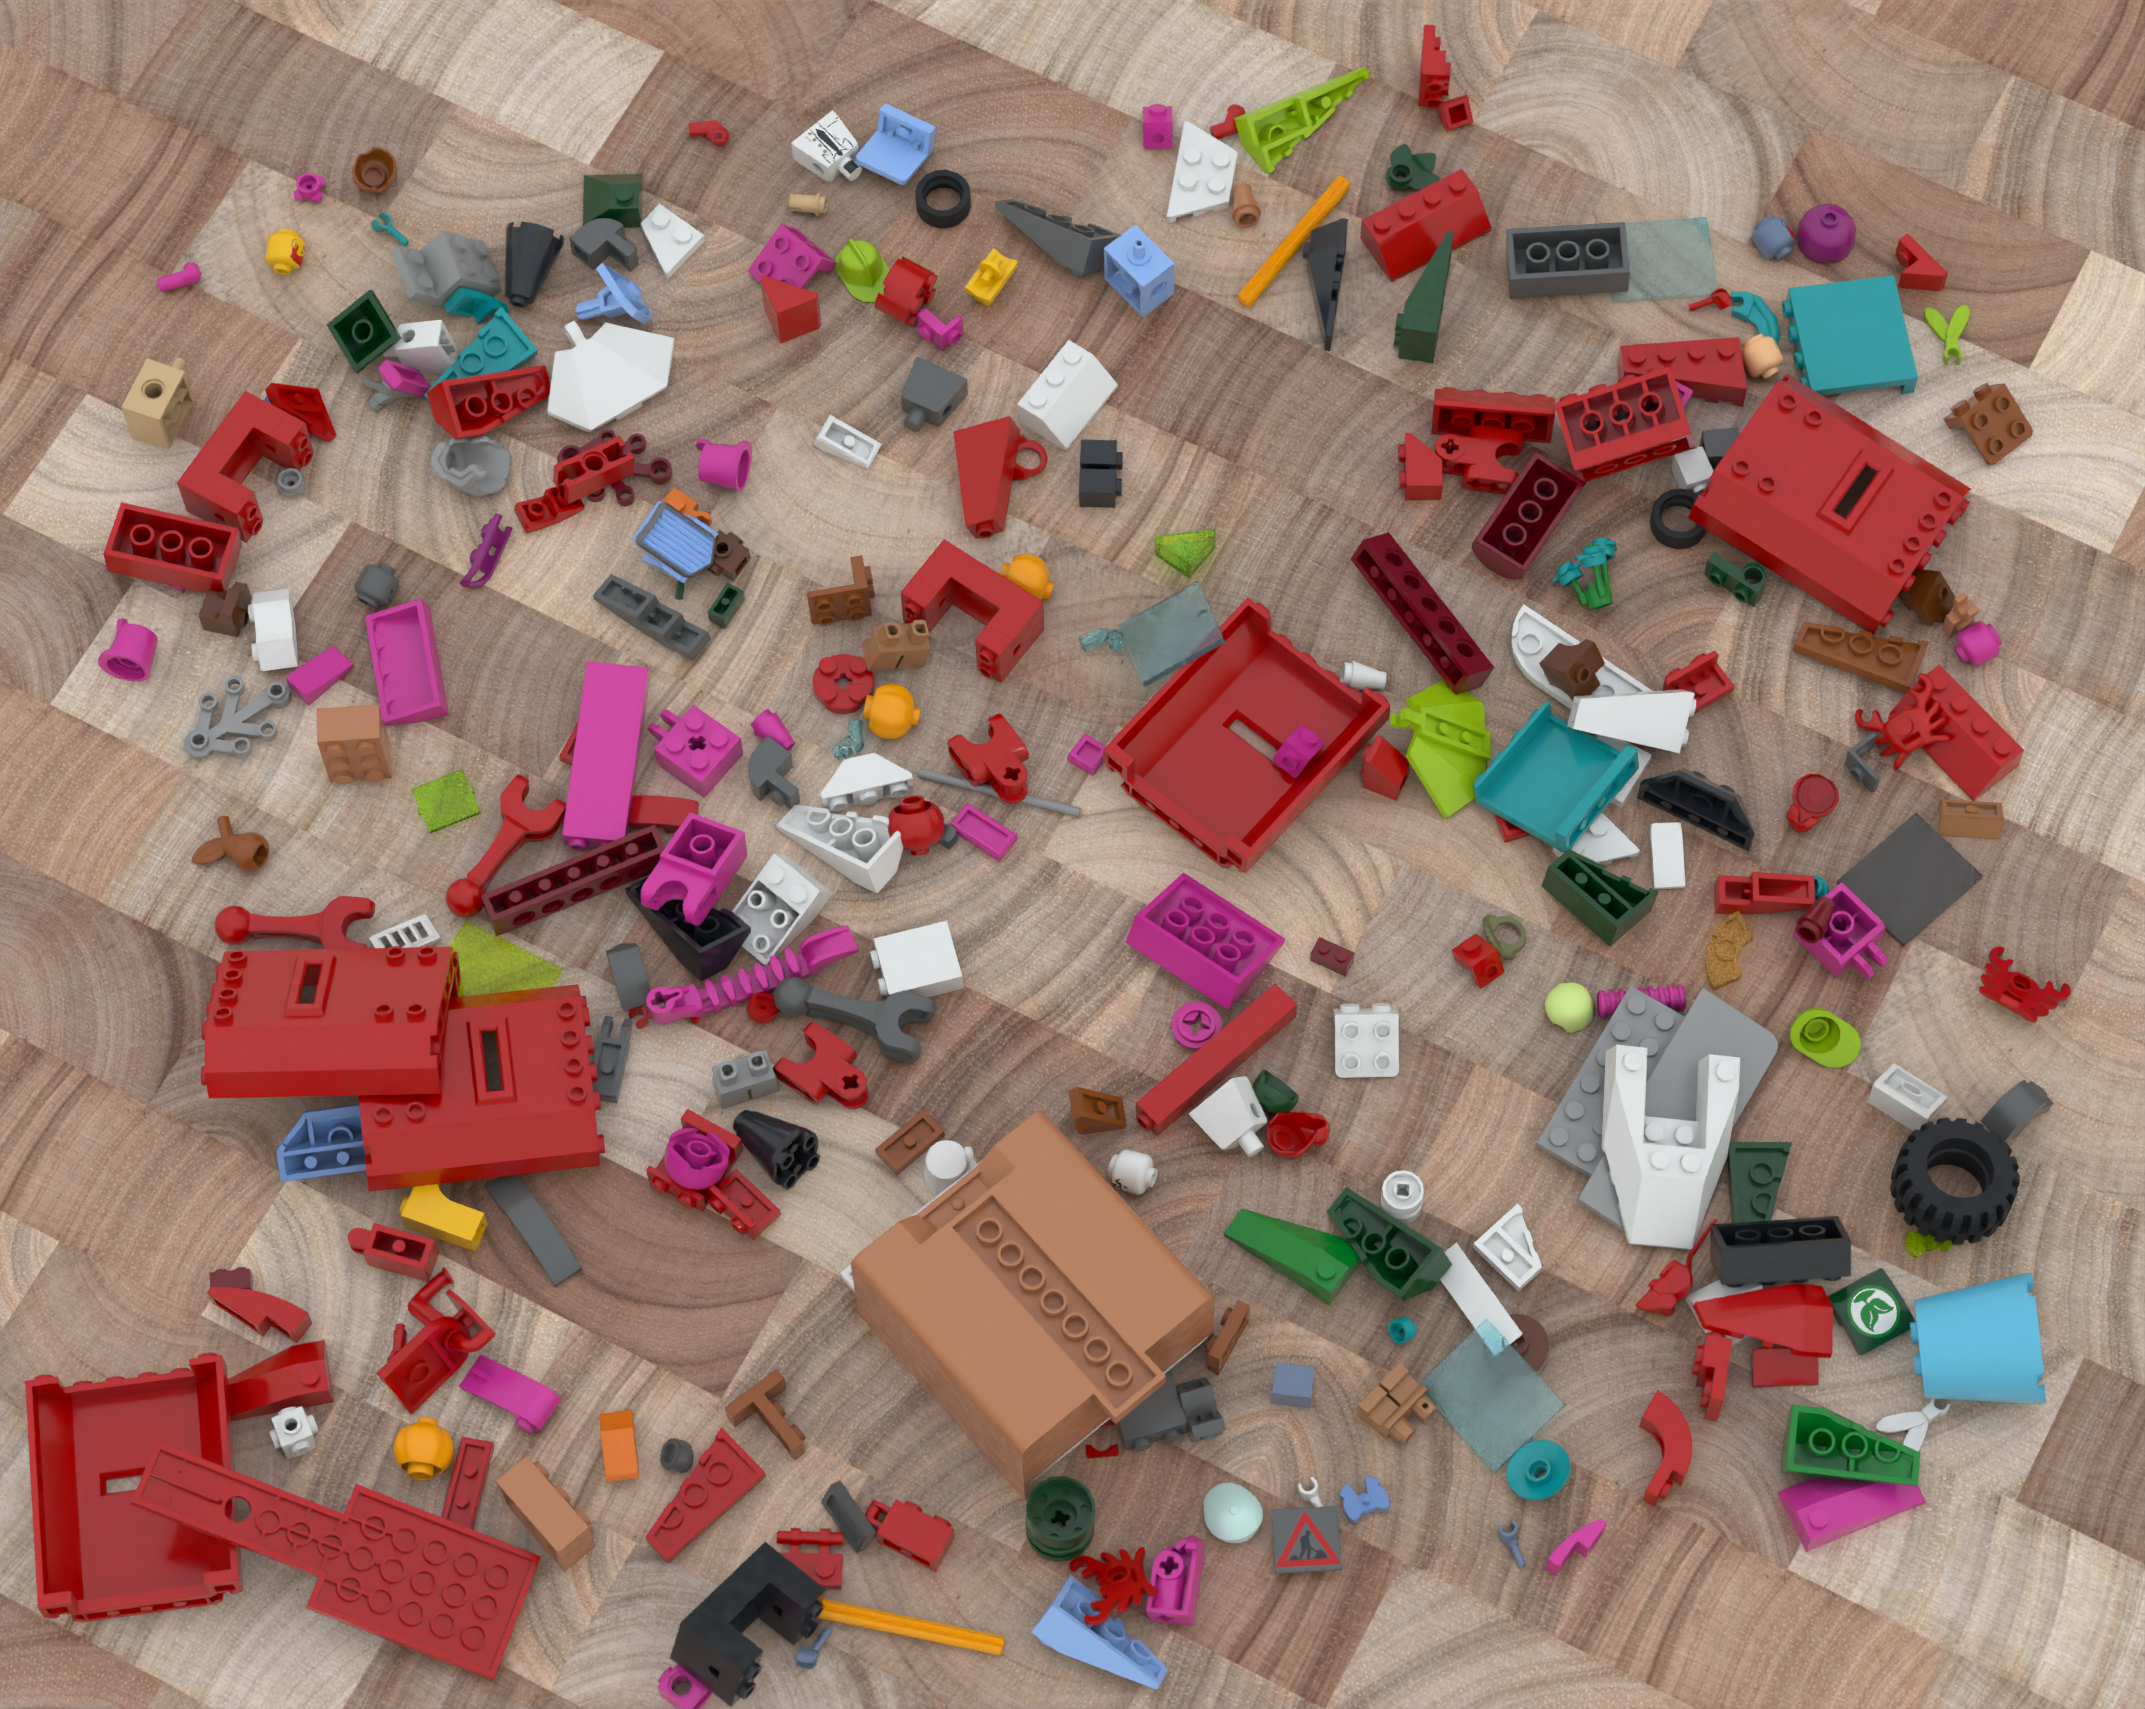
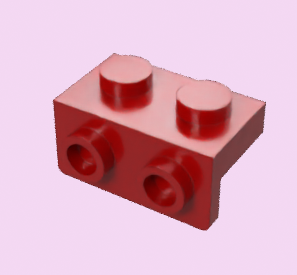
M1712 651L1707 655L1705 653L1698 655L1691 661L1690 665L1683 669L1676 668L1669 672L1665 677L1662 691L1682 689L1693 692V699H1696L1695 714L1733 692L1735 686L1718 665L1719 655L1716 651Z
M734 1169L717 1186L711 1185L707 1187L708 1203L720 1215L724 1212L731 1219L730 1224L742 1236L746 1233L752 1240L756 1239L781 1215L780 1209L738 1169Z

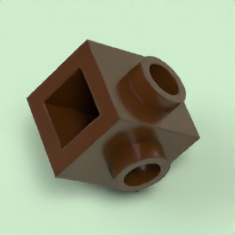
M719 530L715 538L716 548L713 564L707 570L718 577L722 574L734 582L751 559L748 548L742 545L744 542L732 532L725 534Z

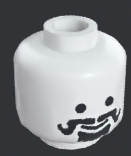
M1129 1149L1121 1151L1119 1155L1115 1154L1108 1168V1178L1112 1179V1185L1118 1190L1135 1195H1140L1148 1187H1153L1158 1174V1170L1154 1168L1153 1159L1149 1155Z

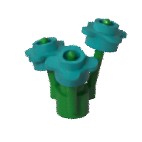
M1598 538L1582 547V554L1575 556V560L1581 559V561L1575 565L1572 561L1562 563L1556 570L1558 576L1552 580L1553 584L1559 581L1563 588L1572 585L1579 596L1581 605L1588 604L1589 610H1596L1613 604L1607 561L1615 558V551H1617L1616 541H1610L1609 538ZM1582 565L1583 567L1592 566L1595 578L1594 583L1585 586L1587 590L1585 593L1578 583V580L1583 577V573L1579 568Z

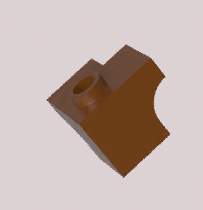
M1917 568L1913 573L1917 577L1907 593L1902 590L1899 596L1907 610H1913L1922 625L1932 626L1934 622L1944 623L1946 615L1950 613L1954 606L1953 601L1956 597L1940 571L1920 570Z
M235 582L233 587L223 592L207 590L199 613L203 630L239 637L241 628H245L249 620L248 604H250L252 597L247 584Z
M1585 639L1583 642L1573 646L1558 643L1539 664L1549 684L1564 691L1573 702L1574 696L1591 695L1600 686L1596 672L1605 662L1595 642Z

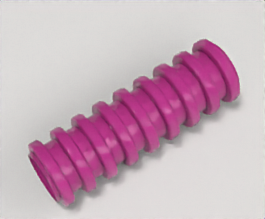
M1672 984L1667 985V988L1658 985L1657 989L1648 986L1647 990H1643V987L1637 988V990L1673 1010L1678 1009L1679 1012H1683L1686 1008V994L1682 984H1677L1676 987H1673ZM1609 989L1608 993H1604L1603 990H1599L1597 994L1598 1015L1601 1018H1606V1015L1610 1014V1017H1612L1627 991L1618 989V992H1614L1613 989Z

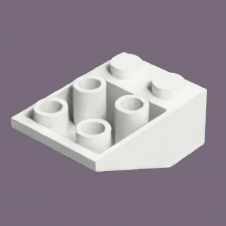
M774 853L732 910L734 914L751 927V933L742 947L764 965L770 964V957L773 955L777 957L816 918L833 892L789 856Z

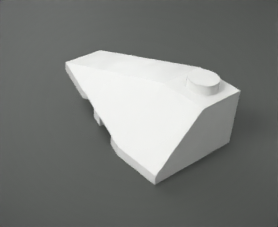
M795 804L776 825L779 831L852 882L876 894L897 872L904 847L901 842V833L898 830L891 837L889 836L887 828L889 819L884 816L873 815V818L858 817L856 812H847L846 815L830 813L829 809Z

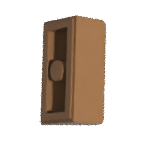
M1939 799V834L1941 836L2000 839L2002 837L2004 824L2002 803Z

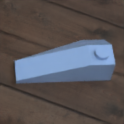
M1070 1575L1041 1615L1031 1633L1037 1636L1044 1645L1052 1647L1061 1654L1157 1689L1164 1679L1168 1668L1142 1641L1132 1640L1123 1629L1126 1624L1119 1617L1113 1620L1109 1616L1103 1624L1098 1626L1086 1624L1084 1616H1096L1100 1613L1094 1612L1090 1604L1095 1601H1102V1599Z

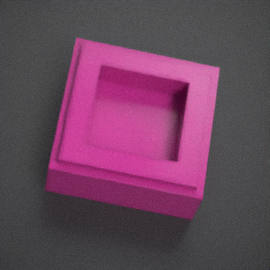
M1085 733L1068 754L1067 761L1093 776L1103 764V749L1106 746Z

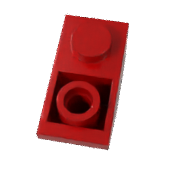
M1405 433L1404 444H1398V462H1404V471H1399V489H1405V500H1441L1443 489L1442 459L1412 433Z
M1377 735L1373 745L1367 744L1362 754L1361 761H1363L1360 774L1363 775V788L1397 801L1409 776L1410 763L1387 740Z

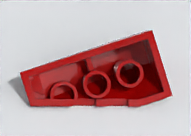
M325 1340L293 1345L229 1378L231 1421L278 1413L288 1407L298 1408L302 1406L305 1408L334 1402Z

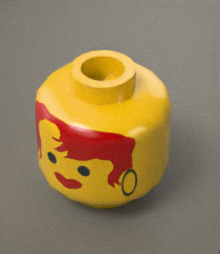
M278 229L276 233L268 237L265 262L273 267L275 273L289 275L291 271L302 267L305 241L299 237L300 234L289 229Z

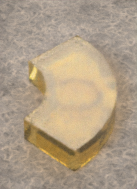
M1739 910L1720 923L1709 942L1705 967L1712 991L1741 979L1742 974L1738 965L1739 954L1744 946L1753 941L1754 935Z

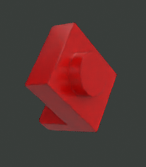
M1474 934L1451 950L1454 959L1472 972L1476 985L1480 988H1483L1505 972L1498 950L1478 934Z

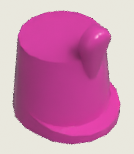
M702 438L697 440L695 446L701 451L698 467L699 480L741 492L746 484L751 467L752 446L750 442L741 441L738 445L713 444Z
M120 618L117 621L116 637L110 649L102 652L99 656L98 665L103 671L118 679L132 682L147 680L158 638L150 629L138 624H128L127 619Z

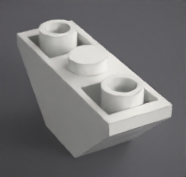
M876 753L844 759L821 792L822 808L829 809L832 812H839L852 805H870L883 798L904 797L908 793L914 792L913 777L911 772Z

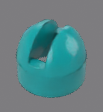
M1399 1317L1389 1323L1388 1332L1396 1344L1402 1345L1411 1341L1416 1336L1417 1326L1409 1317Z

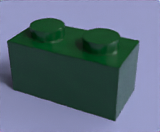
M727 583L708 610L709 621L725 629L744 602V591Z

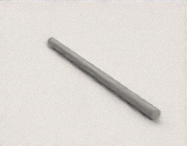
M922 768L919 770L918 777L999 797L990 785L981 784L973 787L966 779ZM1027 795L1020 802L1079 817L1081 813V808L1030 795Z

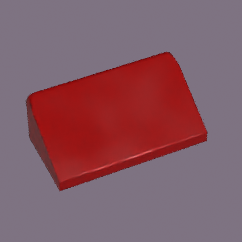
M1789 1347L1755 1348L1750 1356L1753 1387L1818 1385V1358L1791 1354V1348Z

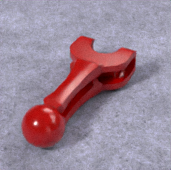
M516 775L500 796L503 824L497 837L479 863L467 874V878L458 879L448 887L445 896L448 909L454 915L462 918H470L477 915L484 907L481 895L485 894L489 884L503 864L527 842L545 841L555 835L565 818V802L556 799L544 810L534 811L528 809L523 802L529 793V780L523 775Z
M339 896L332 900L320 913L293 917L258 915L250 913L241 906H228L222 909L216 916L214 929L222 942L233 946L241 945L250 938H291L323 945L325 949L368 948L364 943L347 940L346 931L352 922L373 917L376 904L368 898Z

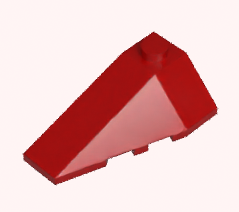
M542 365L445 380L426 393L435 422L453 438L458 440L482 436L547 398L550 394L551 383L546 367Z
M1789 1284L1698 1301L1693 1305L1703 1329L1742 1339L1744 1335L1761 1340L1763 1346L1770 1348L1773 1347L1774 1343L1791 1348V1354L1802 1357L1830 1358L1832 1355L1833 1306L1822 1286L1814 1284Z

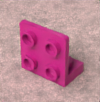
M781 224L752 263L748 272L760 283L762 276H766L804 289L816 272L822 270L831 273L837 263L797 228Z

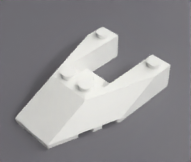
M1615 1045L1606 1051L1602 1149L1606 1153L1610 1168V1179L1616 1189L1619 1200L1618 1208L1628 1244L1692 1250L1728 1154L1739 1092L1740 1057L1709 1054L1698 1061L1696 1121L1645 1116L1648 1048Z

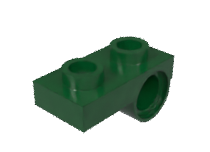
M1715 552L1707 560L1704 573L1711 583L1724 587L1732 592L1737 600L1749 603L1753 607L1760 601L1767 580V571L1760 563L1749 562L1740 569ZM1747 579H1754V580H1756L1758 583H1756V584H1751V583L1747 582L1746 580H1747Z

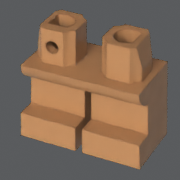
M914 620L913 623L909 624L886 622L883 626H872V638L864 639L861 644L868 671L892 670L895 667L897 669L923 667L931 651L926 621Z
M1399 1362L1381 1380L1380 1385H1377L1358 1404L1357 1416L1386 1440L1392 1436L1395 1440L1405 1445L1416 1433V1428L1406 1419L1413 1413L1423 1423H1426L1436 1413L1437 1407L1427 1397L1428 1389L1423 1385H1419L1409 1375V1370Z

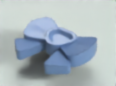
M1366 1476L1367 1494L1362 1493L1359 1497L1349 1484H1345L1340 1492V1498L1343 1499L1344 1514L1351 1523H1356L1362 1515L1372 1513L1375 1510H1389L1388 1494L1379 1486L1380 1481L1378 1479Z

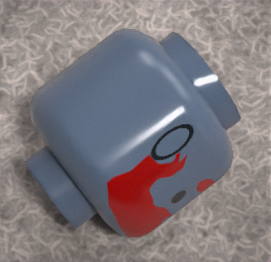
M1770 215L1753 227L1755 232L1752 235V241L1764 258L1772 259L1776 257L1780 261L1793 252L1791 247L1796 241V235L1784 218H1775L1774 215Z

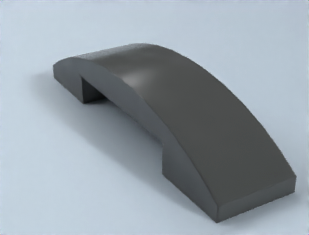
M517 1175L500 1177L485 1187L502 1213L506 1214L535 1255L538 1264L555 1287L582 1270L579 1262L550 1218Z

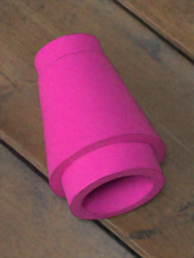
M767 709L751 723V727L755 730L754 734L763 741L769 736L787 751L796 743L776 712L772 713Z

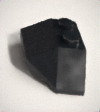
M1686 769L1641 781L1637 795L1638 799L1744 850H1750L1755 833L1741 796L1736 794L1729 786L1717 785L1707 780L1703 774L1696 771L1690 772Z

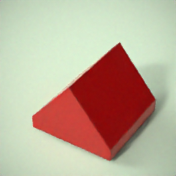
M1467 94L1439 103L1437 114L1446 131L1474 122Z

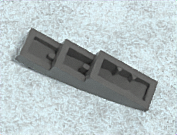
M612 574L593 595L597 602L667 648L692 661L711 640L707 631L685 621L681 613L659 603L655 595Z

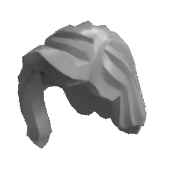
M479 436L468 440L466 438L456 440L452 437L448 443L440 442L436 446L430 462L441 479L473 496H485L505 489L507 479L510 476L512 456L509 450L502 448L498 442L487 436Z

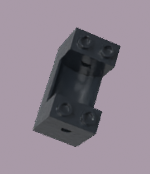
M764 1542L680 1623L670 1659L732 1707L740 1698L746 1700L752 1694L756 1687L754 1680L762 1669V1666L759 1664L764 1651L742 1633L757 1618H760L793 1646L802 1637L808 1639L819 1625L816 1620L825 1607L822 1602L826 1589L768 1543Z

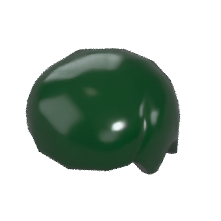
M1262 1070L1252 1084V1088L1264 1112L1274 1115L1277 1113H1289L1298 1102V1094L1267 1070Z

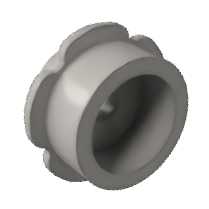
M284 469L280 472L276 481L277 489L282 491V494L287 497L301 494L306 487L304 483L305 476L297 469Z

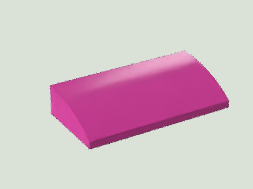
M418 599L366 615L365 621L377 691L385 725L416 723L449 715L429 606L422 599Z

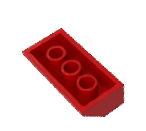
M1460 169L1361 221L1360 239L1390 282H1393L1428 264L1447 231H1454L1453 251L1490 232L1492 227L1478 190L1463 169Z
M1452 387L1435 388L1431 434L1468 436L1470 427L1484 425L1521 431L1525 436V442L1551 444L1555 418V397H1547L1543 394H1534L1532 396L1517 395L1514 392L1490 393L1480 389L1464 391Z
M1939 664L1927 673L1935 685L1927 709L1928 711L1931 709L1935 700L1940 702L1939 711L1932 723L1940 717H1945L1946 722L1933 734L1948 735L1950 740L1926 744L1920 748L1972 801H1975L2019 766L2024 749ZM1918 680L1911 689L1914 688L1921 692L1926 688V684L1923 680ZM1910 690L1893 708L1890 714L1900 712L1904 709L1905 705L1912 707L1917 705V701L1911 695Z

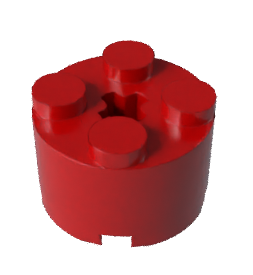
M902 256V260L898 259L882 283L885 285L884 295L878 293L875 300V309L905 325L915 327L917 324V314L920 312L919 309L923 303L929 305L935 295L936 289L933 287L938 275Z

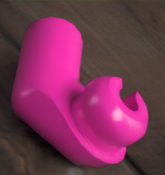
M187 263L183 267V271L158 278L159 289L162 292L197 283L201 278L199 266L195 263Z

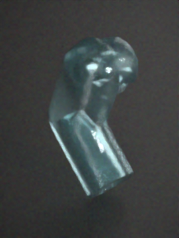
M1099 628L1079 638L1084 651L1090 650L1102 643H1109L1110 649L1113 651L1120 650L1126 645L1123 639L1124 634L1117 629Z
M853 719L848 722L849 736L833 746L832 751L835 758L839 760L848 759L863 749L864 725L862 720Z

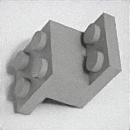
M442 230L420 251L398 245L391 251L409 300L445 309L443 304L459 287L470 288L492 296L497 295L502 290L498 280V273L489 257V250L484 242Z

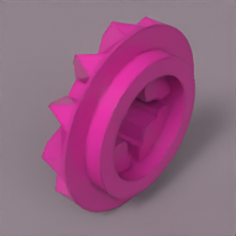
M1203 1002L1186 1003L1173 1015L1171 1022L1172 1034L1177 1039L1178 1044H1183L1189 1050L1193 1048L1198 1049L1222 1029V1021L1219 1013L1209 1004ZM1198 1016H1200L1201 1027L1206 1029H1199L1198 1033L1193 1036L1192 1027L1187 1025H1194L1195 1021L1198 1020Z

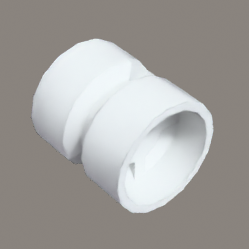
M1405 1170L1390 1174L1383 1183L1380 1201L1381 1210L1405 1225L1415 1221L1420 1215L1424 1195L1423 1183L1420 1178L1414 1173Z

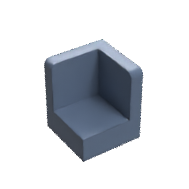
M1277 1363L1275 1365L1271 1403L1310 1408L1315 1367Z

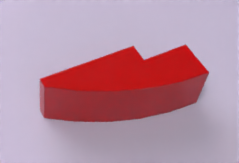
M1752 872L1750 877L1719 875L1714 884L1715 914L1777 913L1810 908L1815 903L1814 876L1763 872Z
M211 1287L207 1292L214 1305L263 1337L272 1327L295 1343H298L312 1325L308 1312L270 1294L233 1287Z

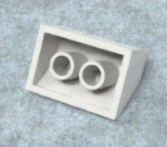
M1068 340L1018 402V422L1067 452L1118 388V384L1093 354Z

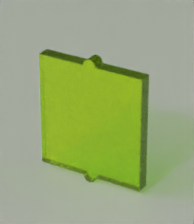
M462 769L412 789L419 806L418 814L423 815L430 834L481 814L473 796L475 794L474 788L469 787Z

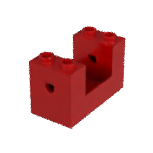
M245 391L177 481L187 512L204 521L239 528L241 541L247 543L252 535H256L260 531L263 517L254 491L241 484L262 456L286 469L294 468L300 471L303 466H307L312 460L314 451L306 424L300 419Z
M943 539L901 591L902 614L905 624L913 623L914 620H925L930 633L952 605L984 624L986 627L975 639L977 668L986 678H994L1001 683L1044 631V606L1042 600Z

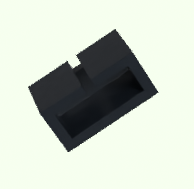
M1081 439L1079 507L1115 508L1116 496L1122 497V478H1116L1117 470L1123 469V452H1117V440Z

